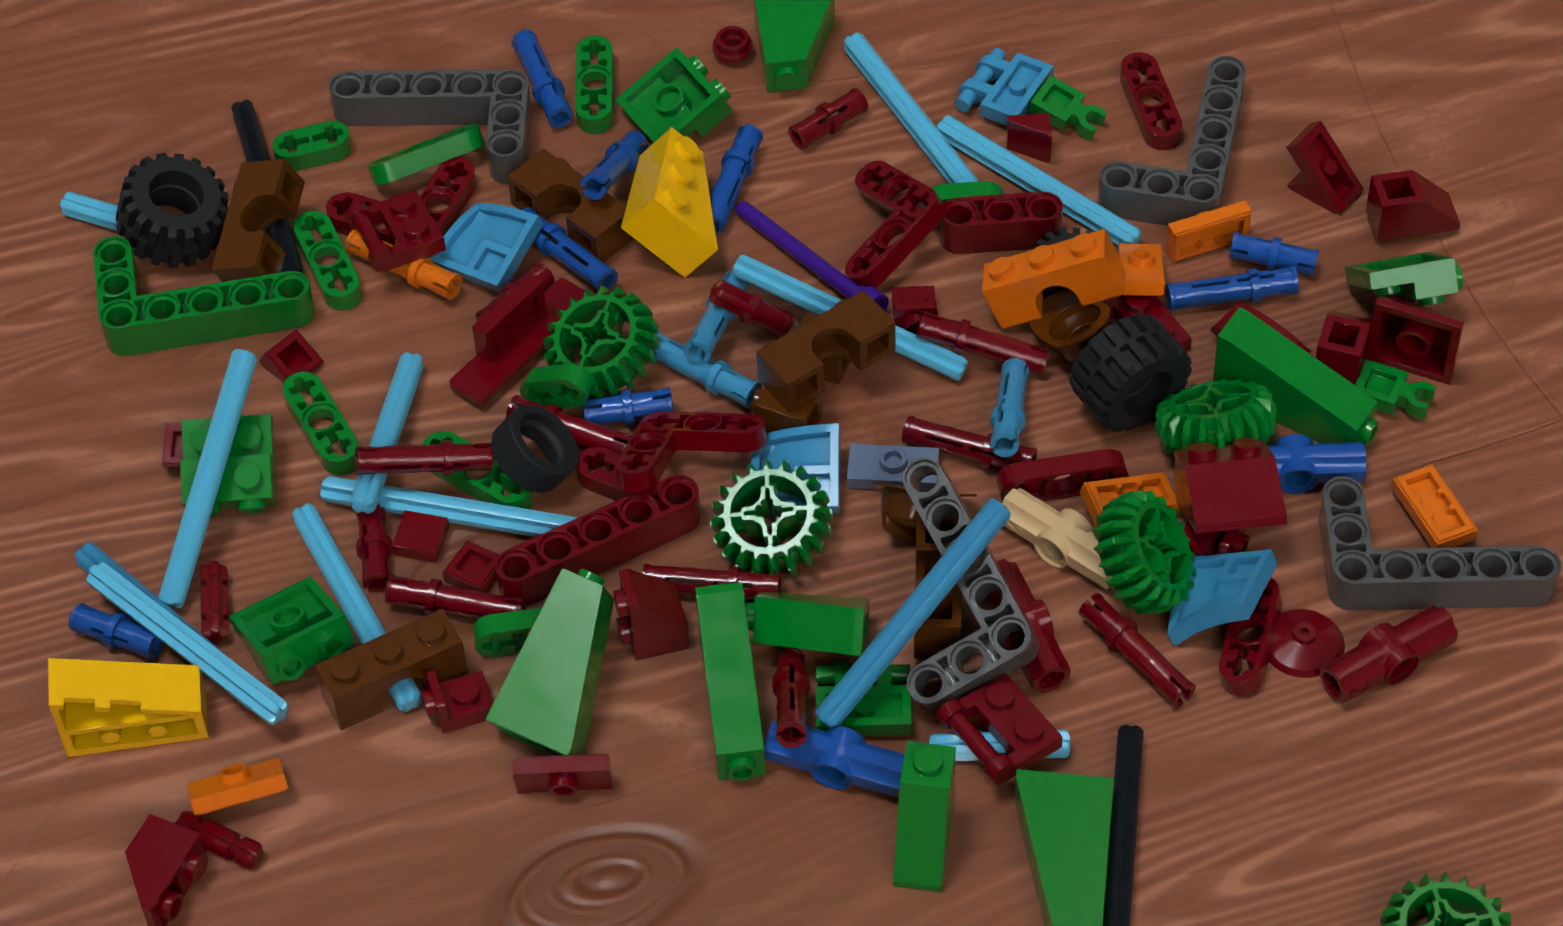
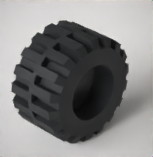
M166 153L157 154L155 160L148 156L141 160L140 166L134 164L129 170L128 176H125L116 211L115 221H118L116 229L118 235L124 236L130 242L131 248L136 249L135 255L143 260L145 257L152 259L151 264L160 266L162 262L168 263L169 268H178L179 263H184L188 267L195 265L197 258L203 261L209 256L211 250H215L228 210V193L224 192L225 184L222 179H214L216 172L210 166L206 168L200 166L201 161L196 158H192L190 161L183 159L184 154L175 153L174 157H168ZM157 206L176 207L187 215L169 214L160 210Z
M1134 314L1130 318L1124 317L1116 323L1110 324L1088 342V345L1081 350L1077 356L1078 360L1071 368L1070 372L1072 375L1069 381L1072 386L1071 389L1103 428L1113 432L1130 431L1156 417L1157 405L1164 401V397L1169 394H1177L1179 388H1185L1188 383L1187 379L1191 375L1192 368L1190 365L1192 361L1188 353L1158 319L1150 314L1145 316L1143 314Z

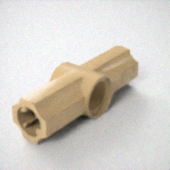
M1013 488L1004 497L1002 504L1008 508L1011 515L1003 526L1034 545L1035 551L1044 562L1060 569L1068 565L1107 590L1109 588L1114 589L1111 584L1105 583L1106 574L1103 568L1098 567L1101 560L1099 554L1094 551V547L1098 545V540L1093 534L1090 523L1083 515L1070 508L1062 509L1059 512L1021 488L1017 490Z

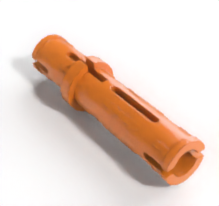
M353 229L349 233L346 242L354 244L355 247L347 244L345 245V250L351 255L369 261V251L358 231ZM382 240L384 244H387V245H389L390 247L394 246V245H392V244H390V243H388V242ZM430 257L388 270L407 279V283L417 289L420 287L427 288L448 300L454 299L462 287L452 282L455 281L459 284L463 282L460 274L453 273L434 264L433 259Z

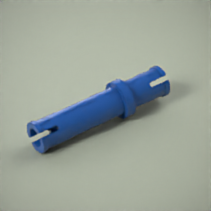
M528 29L519 31L513 36L514 40L511 43L533 86L532 95L535 102L543 107L549 125L554 128L567 126L572 121L570 117H573L574 114L564 97L565 88L562 81L554 76L550 64L539 45L536 34Z
M745 124L744 127L741 125L738 128L732 147L724 153L721 160V173L710 195L716 234L719 231L722 233L725 230L728 217L738 198L742 184L746 177L751 175L755 167L754 156L763 140V133L754 125Z
M630 131L619 143L617 141L614 142L606 150L605 158L582 179L581 187L588 184L582 190L583 194L590 199L598 200L620 179L625 171L626 174L630 173L637 166L639 156L648 148V144L641 146L647 140L646 137L638 131Z
M527 207V208L522 209L523 211L530 212V213H533V214H535V215H538V214H537L532 208H530V207ZM539 216L543 226L533 242L540 253L545 256H553L597 290L600 289L601 285L609 290L614 287L618 279V272L615 269L607 266L587 249L568 237L565 228L557 223H549ZM544 234L548 235L550 238H552V239H553L554 241H556L558 244L553 243V242H552L551 240H549L546 236H544ZM573 256H576L577 258H579L580 260H582L584 263H586L588 266H584L582 263H580L578 260H576Z
M1295 266L1269 271H1258L1256 268L1247 269L1246 273L1233 276L1167 283L1166 297L1170 311L1238 300H1249L1251 303L1261 302V298L1297 294L1299 292V279Z

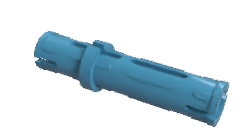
M732 270L731 273L727 271L723 277V280L745 291L750 286L749 283L735 277ZM708 297L707 310L684 347L686 358L694 364L701 365L704 361L707 363L728 322L737 317V315L711 303Z
M660 332L656 335L660 340L661 348L653 351L657 361L698 381L705 386L706 391L714 395L720 393L746 408H751L753 397L757 391L755 389L762 388L761 383L732 370L731 364L723 360L717 362L709 359L707 363L704 361L701 365L694 364L684 354L685 345L668 338V336Z
M1011 358L1003 363L997 406L991 412L990 424L993 432L990 448L995 447L993 452L1000 457H1009L1018 451L1019 433L1025 428L1026 414L1023 407L1029 366L1025 368L1026 362L1019 358Z

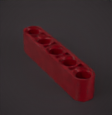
M685 475L670 476L659 481L654 488L648 491L632 493L504 551L499 555L495 563L499 594L507 597L526 599V606H529L548 597L562 568L578 574L580 569H585L597 575L697 528L701 519L697 483Z

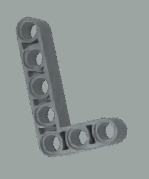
M1220 56L1211 61L1187 171L1128 162L1108 163L1100 171L1098 204L1126 220L1166 226L1168 223L1195 216L1203 211L1221 208L1243 100L1246 74L1244 63L1233 56Z
M518 70L346 71L336 74L329 82L335 119L347 126L469 125L473 123L488 125L486 146L491 177L500 184L508 185L507 175L528 160L532 107L528 78Z
M918 458L907 465L903 472L902 481L911 501L943 556L973 518L951 478L941 466L930 458ZM929 475L938 476L937 483L933 489L927 492H919L921 480ZM952 513L959 514V521L952 530L940 531V523L946 515ZM988 545L981 552L979 564L974 569L966 571L957 582L981 629L921 662L911 670L907 677L909 694L917 703L930 712H937L947 701L951 699L959 700L1003 673L1010 675L1029 664L1036 658L1039 652L1040 642L1038 635ZM994 591L1002 592V601L997 608L993 610L983 609V601L989 593ZM1015 631H1023L1025 634L1023 644L1018 649L1005 650L1004 644L1007 636ZM975 654L983 655V665L976 673L965 674L964 663ZM935 677L941 678L942 688L940 692L930 698L924 697L923 687L926 682Z
M1340 476L1327 481L1323 488L1318 521L1327 590L1330 600L1341 609H1427L1433 605L1438 608L1442 606L1444 608L1537 607L1549 603L1554 596L1561 571V560L1553 550L1547 547L1500 546L1372 549L1365 494L1362 486L1350 477Z

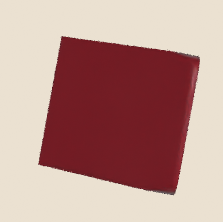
M1049 113L1007 116V149L1043 162H1051L1052 131Z
M295 329L264 353L259 363L284 383L288 377L295 373H312L324 361L301 333Z

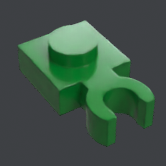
M1052 75L1048 77L1032 99L1028 112L1032 114L1049 113L1050 124L1064 131L1068 124L1073 125L1076 132L1087 140L1093 139L1097 127L1087 121H1093L1102 126L1107 115L1106 111L1099 106L1084 105L1083 102L1086 94Z
M1367 359L1355 386L1378 401V411L1393 415L1396 407L1399 406L1404 408L1410 416L1418 419H1426L1429 404L1417 399L1433 402L1436 387L1427 382L1408 383L1409 372Z

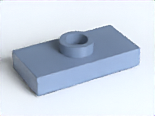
M850 443L847 488L879 490L874 488L872 483L904 487L902 481L903 472L907 465L918 458H930L939 464V448ZM926 476L921 480L919 490L927 492L933 489L937 483L938 476Z

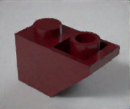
M1414 170L1371 176L1366 213L1377 241L1460 229V221L1449 193Z
M1333 310L1327 313L1315 358L1355 385L1368 348L1372 319Z
M628 568L619 570L621 589L613 591L615 606L619 618H616L621 643L622 645L631 644L635 661L688 649L687 620L676 585Z
M149 814L125 851L147 925L166 926L168 921H173L182 908L183 897L192 883L198 882L202 878L208 865V856L199 832Z

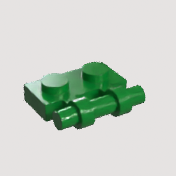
M849 660L835 661V665H816V684H835L836 686L852 667V665H849ZM890 663L875 683L877 685H872L840 726L850 728L861 736L912 735L911 695L908 692L907 685H892V683H907L910 664ZM816 686V709L835 686ZM816 716V728L826 732L829 727Z

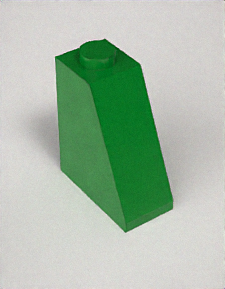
M754 0L755 26L767 92L807 88L835 23V0Z
M759 592L755 596V603H747L746 615L748 630L753 631L752 643L861 656L868 643L870 599Z
M907 741L899 788L893 873L894 887L942 892L955 810L956 747Z

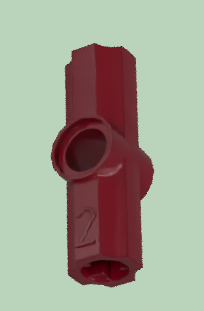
M1006 559L999 560L997 563L1037 633L1040 642L1036 658L1022 667L1033 690H1041L1043 693L1058 689L1064 681L1070 678L1071 669L1054 638L1053 623L1047 606L1043 600L1034 599L1016 562H1008ZM994 591L986 596L992 609L1000 605L1003 596L1002 592ZM1015 631L1010 633L1005 640V650L1018 649L1024 642V632Z
M1433 605L1394 627L1388 622L1375 626L1363 636L1357 647L1321 666L1319 676L1323 681L1325 691L1334 701L1338 700L1345 703L1383 681L1388 685L1402 682L1416 670L1420 661L1457 641L1458 631L1455 628L1453 617L1443 606L1438 608Z

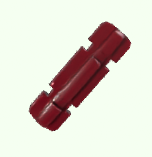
M210 561V564L203 565L200 569L201 634L214 645L219 644V641L227 640L229 636L228 570L226 566L220 565L218 561Z
M183 811L175 821L178 825L199 832L205 850L227 860L236 858L235 863L244 868H256L263 857L264 851L260 842L249 837L240 839V833L209 819L202 822V816L194 815V812Z

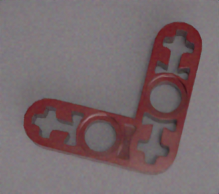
M455 157L444 161L420 195L443 236L454 224L477 186L474 165L465 158ZM450 179L454 180V182L452 183L453 190L451 189ZM343 192L332 196L327 201L326 212L336 232L348 236L353 229L345 218L347 209L355 203H364L369 206L381 201L355 193ZM440 201L450 205L447 209L438 212L428 209L431 204ZM376 229L382 240L395 246L387 229Z
M880 160L872 161L861 168L856 175L855 185L870 203L891 215L850 257L845 266V274L858 286H874L875 288L881 285L940 223L946 212L945 204L932 188ZM878 181V182H880V183H882V182H884V183H883L882 186H880V185H879L878 183H876V182ZM908 189L902 197L893 201L897 194ZM918 204H920L924 209H916V207ZM903 233L902 237L898 241L891 245H888V243L895 236Z
M676 411L651 413L640 421L615 463L617 486L621 491L627 493H640L654 488L676 450L752 452L759 450L768 441L765 419L756 414Z

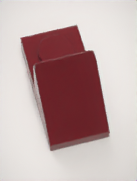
M1322 121L1310 123L1286 147L1301 170L1288 183V188L1333 214L1341 213L1364 189Z

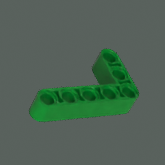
M110 236L99 241L94 247L93 258L99 319L108 349L113 354L119 356H129L299 328L307 325L315 316L310 282L307 276L301 272L286 271L141 295L139 273L130 242L123 237Z

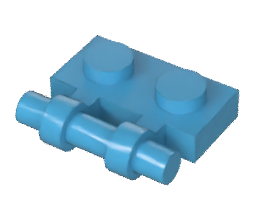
M994 48L989 55H984L975 67L976 73L974 76L967 78L960 86L955 106L958 110L967 112L972 105L981 102L980 116L1007 126V116L1028 114L1030 102L1050 75L1053 76L1054 66L1018 52L1011 62L1005 61V52L1000 48ZM998 79L994 85L988 84L989 81Z

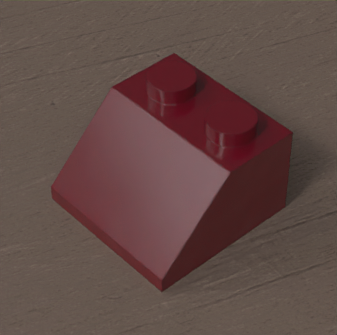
M1242 438L1235 440L1233 445H1226L1224 449H1219L1211 443L1202 442L1191 444L1188 446V449L1175 450L1176 502L1195 533L1287 524V514L1276 459L1265 442H1260L1254 438Z

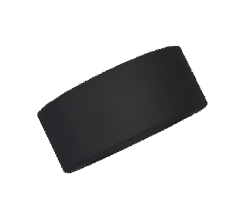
M529 404L517 407L492 433L491 447L498 465L515 484L528 491L545 493L554 490L578 465L579 451L575 438L568 427L556 415L542 407ZM522 435L534 441L542 449L548 459V463L538 458L528 448Z

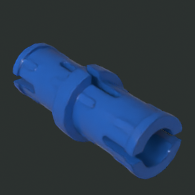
M1235 231L1229 259L1234 258L1266 265V270L1295 266L1298 273L1313 277L1319 250L1281 243L1282 238L1273 237V240H1267L1240 234Z
M670 387L638 393H631V389L622 390V395L587 399L583 405L585 408V420L600 425L626 421V425L636 424L635 420L643 419L651 413L674 411Z
M80 603V605L75 606L69 619L70 630L103 641L105 647L113 650L122 648L153 660L154 657L156 658L163 647L164 642L143 626L131 622L128 616L121 613L112 615Z

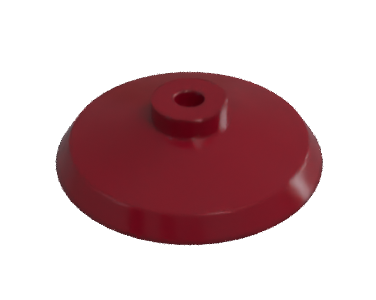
M1293 609L1282 612L1279 615L1269 663L1279 671L1290 676L1300 678L1318 677L1323 664L1344 654V637L1338 626L1321 613L1308 609Z

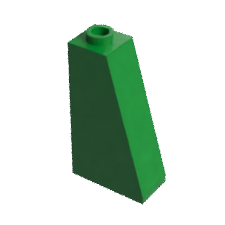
M1241 307L1237 309L1219 333L1213 381H1220L1223 378L1227 381H1233L1240 378L1244 382L1255 381L1258 385L1266 386L1268 392L1272 393L1273 402L1276 404V422L1299 434L1308 436L1318 443L1362 442L1366 446L1371 444L1379 428V421L1375 420L1377 400Z
M562 568L486 717V720L499 732L552 756L585 754L614 604V598L603 586L605 580L585 569H580L578 574Z
M742 582L695 587L700 647L718 781L731 779L734 781H746L756 776L766 775L764 744Z
M1016 770L1015 807L1044 926H1103L1114 778Z

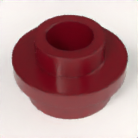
M728 26L721 29L713 41L714 55L726 63L742 62L753 51L751 37L746 30L738 26Z

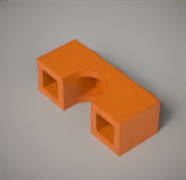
M1106 229L1092 233H1082L1065 241L1051 245H1041L1033 250L1010 257H1000L993 262L984 264L982 293L1001 329L1042 318L1043 289L1047 287L1063 286L1069 288L1077 295L1082 306L1123 295L1124 265Z

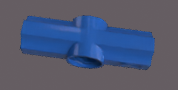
M1290 434L1279 438L1274 445H1267L1275 456L1281 489L1286 493H1305L1312 490L1317 483H1327L1330 479L1340 476L1350 477L1357 482H1365L1366 451L1365 445L1362 442L1313 444V441L1308 436Z
M777 720L772 722L764 748L766 760L811 772L812 777L817 782L831 789L844 790L852 784L899 798L900 779L905 754L867 744L859 733L843 726H833L828 728L826 732L805 726L807 730L805 742L796 748H787L779 744L776 739Z

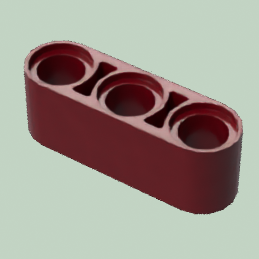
M1050 192L953 198L944 203L946 212L940 221V243L946 251L953 254L1035 249L1038 240L1041 238L1045 241V234L1052 231L1055 236H1058V229L1062 228L1063 203L1057 195Z

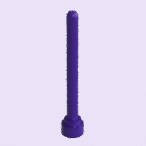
M742 201L738 203L736 213L739 217L847 299L864 290L886 311L889 303L888 297L877 288L865 285L858 286L749 202Z

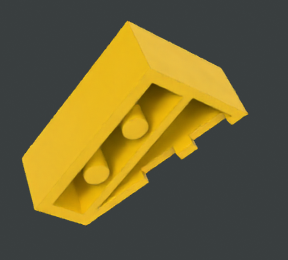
M671 127L639 156L621 228L684 278L718 250L703 151L698 148L691 138L681 135Z
M48 658L49 707L67 757L209 738L207 691L199 665Z

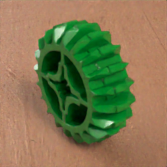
M601 285L596 295L585 289L584 297L579 301L569 297L570 307L566 311L556 309L559 321L547 323L548 331L551 335L543 339L544 346L548 350L544 354L546 363L549 366L566 363L575 364V349L579 347L581 348L580 356L582 359L578 366L586 369L593 376L596 384L590 396L593 395L595 399L604 398L608 391L613 396L620 395V388L625 385L635 390L633 380L637 376L648 378L647 370L644 366L657 363L656 355L653 351L661 348L660 340L656 336L660 332L659 326L652 317V311L647 305L642 303L637 295H634L632 292L627 295L618 286L610 292L608 288ZM624 322L630 323L628 339L622 338Z
M1225 378L1213 382L1208 380L1202 384L1192 383L1191 387L1186 389L1179 388L1177 394H1169L1164 397V401L1157 405L1155 427L1157 436L1160 438V444L1164 447L1165 452L1174 454L1175 457V450L1188 449V446L1194 443H1211L1219 449H1225L1226 445H1233L1235 440L1242 438H1254L1260 442L1267 443L1269 438L1275 434L1277 410L1276 404L1272 399V393L1268 392L1266 386L1258 385L1255 381L1244 382L1240 378L1233 381H1227Z
M766 458L763 470L756 471L755 467L748 463L746 467L748 475L742 478L739 474L732 472L731 480L734 487L720 485L719 493L723 500L712 501V510L717 515L710 520L712 531L717 532L713 537L717 548H724L722 555L726 562L730 563L736 560L735 566L740 567L741 572H746L752 567L753 573L764 574L766 570H769L770 574H780V569L787 568L790 575L796 576L797 567L795 564L801 561L804 565L811 567L813 560L810 552L823 554L825 546L821 539L831 538L832 530L827 523L832 521L834 516L832 509L827 507L830 502L828 493L824 490L819 491L821 484L817 477L813 476L807 479V471L802 465L792 472L790 463L784 459L778 469H774L772 462ZM777 492L793 495L805 505L796 506L795 502H783L779 500ZM760 496L755 504L746 507L753 499ZM773 505L776 513V522L772 523L771 534L765 522L769 523L767 518L772 516L771 507ZM799 532L794 538L783 544L788 535ZM748 533L749 537H761L765 540L766 548L751 545L739 537L738 534Z
M1141 490L1119 495L1118 498L1112 499L1108 504L1102 506V513L1096 516L1098 528L1093 530V534L1098 540V545L1094 547V551L1100 556L1101 563L1098 567L1103 568L1106 574L1105 583L1113 586L1115 598H1123L1124 606L1127 609L1134 608L1138 615L1145 613L1149 615L1154 613L1161 614L1179 605L1180 599L1182 601L1187 600L1188 590L1194 588V582L1190 575L1194 576L1197 574L1195 567L1192 565V559L1196 556L1190 550L1189 541L1191 538H1188L1184 532L1185 523L1178 521L1175 508H1168L1164 497H1156L1152 491L1142 492Z
M1445 871L1440 876L1439 882H1434L1426 873L1420 878L1419 886L1408 880L1402 887L1401 893L1394 892L1389 898L1388 907L1382 911L1380 924L1381 926H1409L1413 921L1425 915L1428 919L1427 923L1419 926H1511L1512 919L1511 913L1500 911L1502 907L1500 897L1485 898L1487 894L1485 884L1472 889L1468 887L1469 881L1466 875L1459 880V883L1450 882V878Z

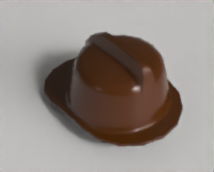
M1068 288L1055 292L1043 300L1042 318L1030 321V327L1039 338L1053 347L1066 361L1075 363L1078 360L1077 356L1088 345V342L1110 325L1111 310L1102 301L1082 306L1077 295Z
M872 483L874 488L881 490L883 529L890 534L916 539L918 511L905 487ZM960 494V496L977 497V494Z

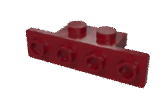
M530 274L517 286L511 287L506 292L504 298L489 312L483 313L477 319L475 325L472 326L476 356L450 379V388L476 405L483 406L545 348L543 339L551 335L548 331L547 323L559 321L556 309L566 311L570 307L569 297L579 301L583 299L585 290L565 278H559L544 292L543 282Z

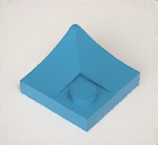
M476 203L443 236L446 251L431 255L430 258L433 259L434 264L453 273L460 274L462 279L500 293L501 287L511 281L543 226V222L538 215L513 207L493 203Z
M839 423L801 426L767 433V444L759 450L752 451L751 464L755 467L756 471L763 470L766 458L772 462L774 469H778L784 459L790 463L792 472L802 465L807 471V479L813 476L817 477L821 484L819 491L824 490L828 493L830 502L827 507L831 508L833 513H840L841 428ZM777 492L779 500L783 502H795L796 506L805 505L793 495ZM760 496L753 499L749 503V506L755 504L760 498ZM772 505V507H771V509H772V515H776L775 510H774L773 505Z
M1272 549L1196 556L1192 559V565L1197 573L1194 576L1190 575L1194 582V588L1188 590V599L1185 601L1180 599L1179 605L1172 607L1170 612L1168 636L1172 645H1179L1192 635L1220 624L1249 620L1278 565Z

